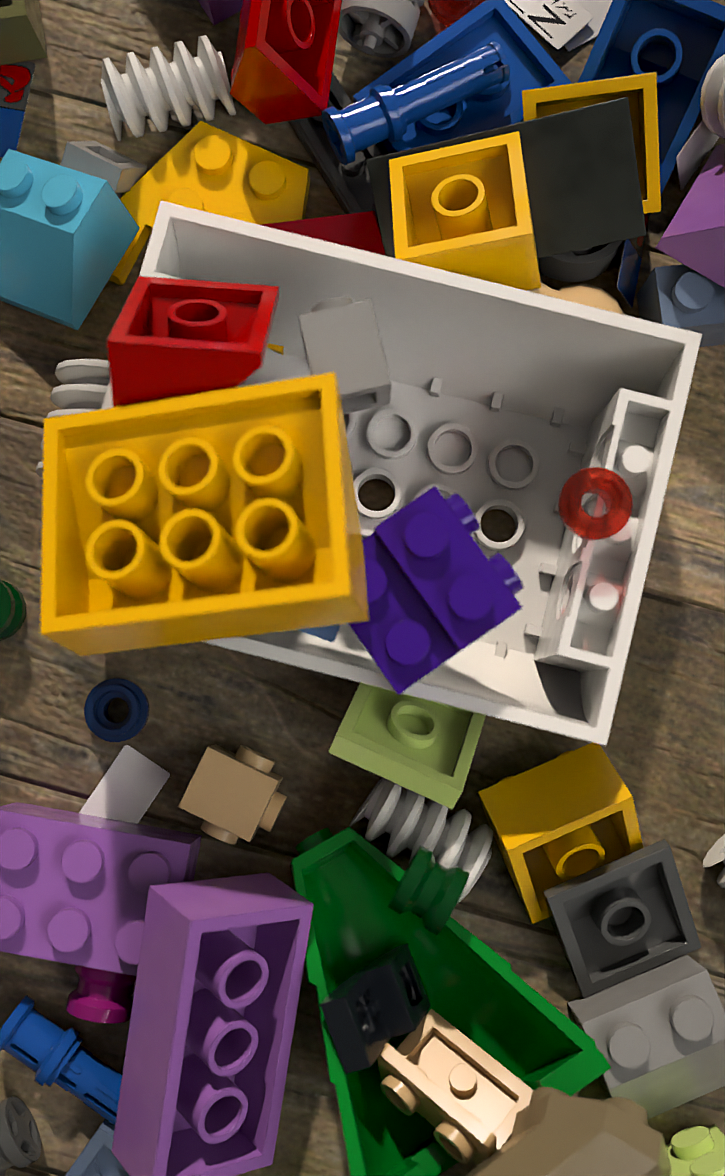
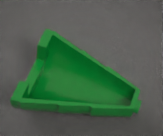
M351 827L344 829L334 836L329 828L322 829L295 847L299 856L292 859L290 864L293 889L314 904L304 962L307 983L316 988L329 1081L335 1086L350 1176H439L459 1162L439 1144L434 1136L436 1128L417 1111L411 1116L402 1113L387 1099L380 1088L382 1081L377 1059L371 1067L345 1074L320 1007V1003L349 977L397 946L408 944L431 1005L427 1013L432 1008L534 1091L540 1087H549L572 1096L611 1069L604 1055L597 1049L595 1041L517 976L511 970L510 963L451 916L441 932L435 935L424 928L422 918L410 911L399 914L388 908V904L405 871ZM410 1033L390 1038L388 1044L397 1049Z

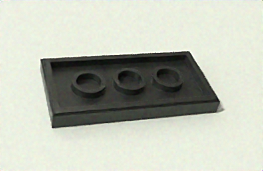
M628 97L366 159L385 255L395 258L389 159L517 131L520 134L537 259L647 235Z

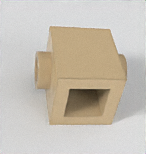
M215 744L207 746L178 807L203 819L204 821L200 827L202 831L220 841L235 845L239 837L250 842L256 835L259 827L270 832L287 796L277 792L283 777L271 771L275 763L273 759L243 745H240L235 754Z

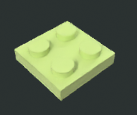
M360 683L328 753L453 810L463 792L486 715L403 693L397 695L395 691Z

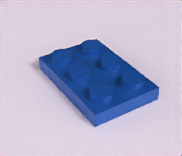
M485 0L353 95V104L369 97V90L376 85H389L392 89H395L479 50L492 41L500 44L507 58L492 65H497L499 68L509 64V80L502 84H496L408 125L407 133L403 135L401 140L391 144L387 140L381 141L380 143L391 154L524 122L523 90L572 84V82L504 0Z

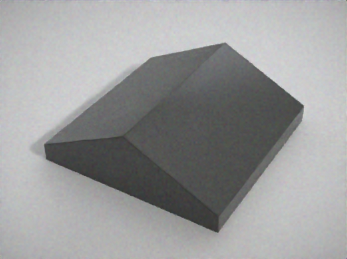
M665 839L543 890L551 924L583 998L701 948L671 847Z

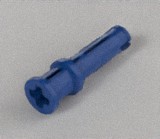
M492 41L479 50L395 89H392L389 85L383 86L379 84L369 90V97L341 110H337L333 106L322 111L324 129L339 161L345 166L355 161L356 153L383 140H387L391 144L401 140L403 135L407 133L408 125L496 84L507 82L510 77L509 64L499 68L497 65H492L507 58L498 42Z
M26 995L0 1029V1051H6L36 1073L34 1081L39 1085L43 1086L46 1084L50 1087L53 1082L115 1125L122 1074L111 1066L106 1065L81 1046L80 1043L83 1039L78 1036L79 1031L73 1027L66 1031L35 1010L33 1008L35 1000Z

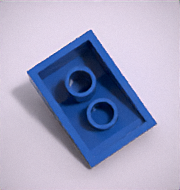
M612 0L578 81L580 83L651 72L657 73L661 194L677 163L676 157L685 145L700 114L701 88L707 72L715 61L725 54V6L711 0Z

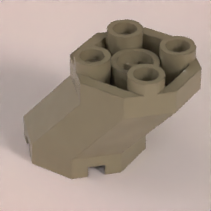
M540 1087L532 1092L529 1106L517 1112L511 1139L465 1176H670L671 1164L663 1135L647 1125V1111L634 1101L622 1097H611L605 1101L573 1097L554 1088Z

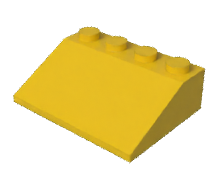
M335 372L44 419L41 635L80 656L369 621L364 547L339 383Z

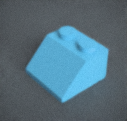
M8 149L0 162V301L72 329L78 330L140 229L107 180Z

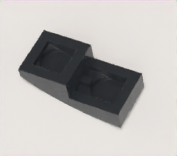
M407 943L391 949L364 966L339 985L320 1003L345 1074L371 1067L390 1038L415 1031L431 1007Z

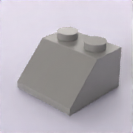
M687 954L585 998L581 996L567 1002L576 1025L595 1041L597 1049L604 1055L611 1066V1069L598 1077L607 1099L611 1097L630 1099L645 1108L648 1113V1119L725 1086V1011L708 971Z

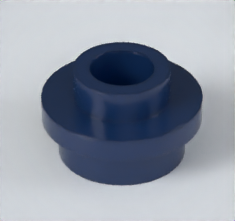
M120 678L108 679L96 685L87 696L84 716L89 729L97 737L109 742H122L135 737L145 727L149 717V702L144 691L134 682ZM116 698L123 699L129 709L127 717L121 722L113 721L108 713L110 703Z

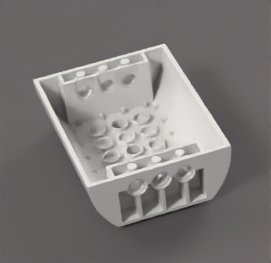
M160 201L139 276L279 286V301L268 343L284 346L283 355L266 348L262 367L236 388L311 376L302 341L298 315L310 313L314 305L330 298L349 297L353 299V302L371 299L392 385L390 404L343 414L362 540L374 533V527L433 486L437 487L445 499L454 493L460 495L472 510L479 525L482 515L493 509L507 512L514 520L515 532L508 541L494 542L489 540L483 534L481 526L471 536L488 559L496 553H500L513 567L524 586V589L514 595L523 608L402 693L607 746L702 334ZM110 380L101 409L113 408ZM371 479H381L389 483L395 494L393 503L382 511H371L365 508L358 498L359 489L365 482ZM348 623L340 625L334 642L323 640L299 630L201 641L395 691Z

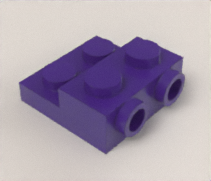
M433 486L374 527V533L362 540L369 621L348 623V625L397 695L523 608L514 595L524 589V586L513 567L500 553H496L489 559L486 557L471 536L480 529L479 522L472 510L460 495L454 493L445 499L436 486Z

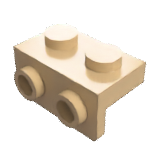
M432 1008L422 1019L417 1029L411 1032L397 1049L386 1043L377 1057L382 1081L380 1088L387 1099L398 1110L408 1116L417 1111L436 1128L434 1136L439 1144L454 1159L465 1165L471 1159L479 1165L511 1139L516 1114L518 1111L529 1106L531 1094L534 1091Z

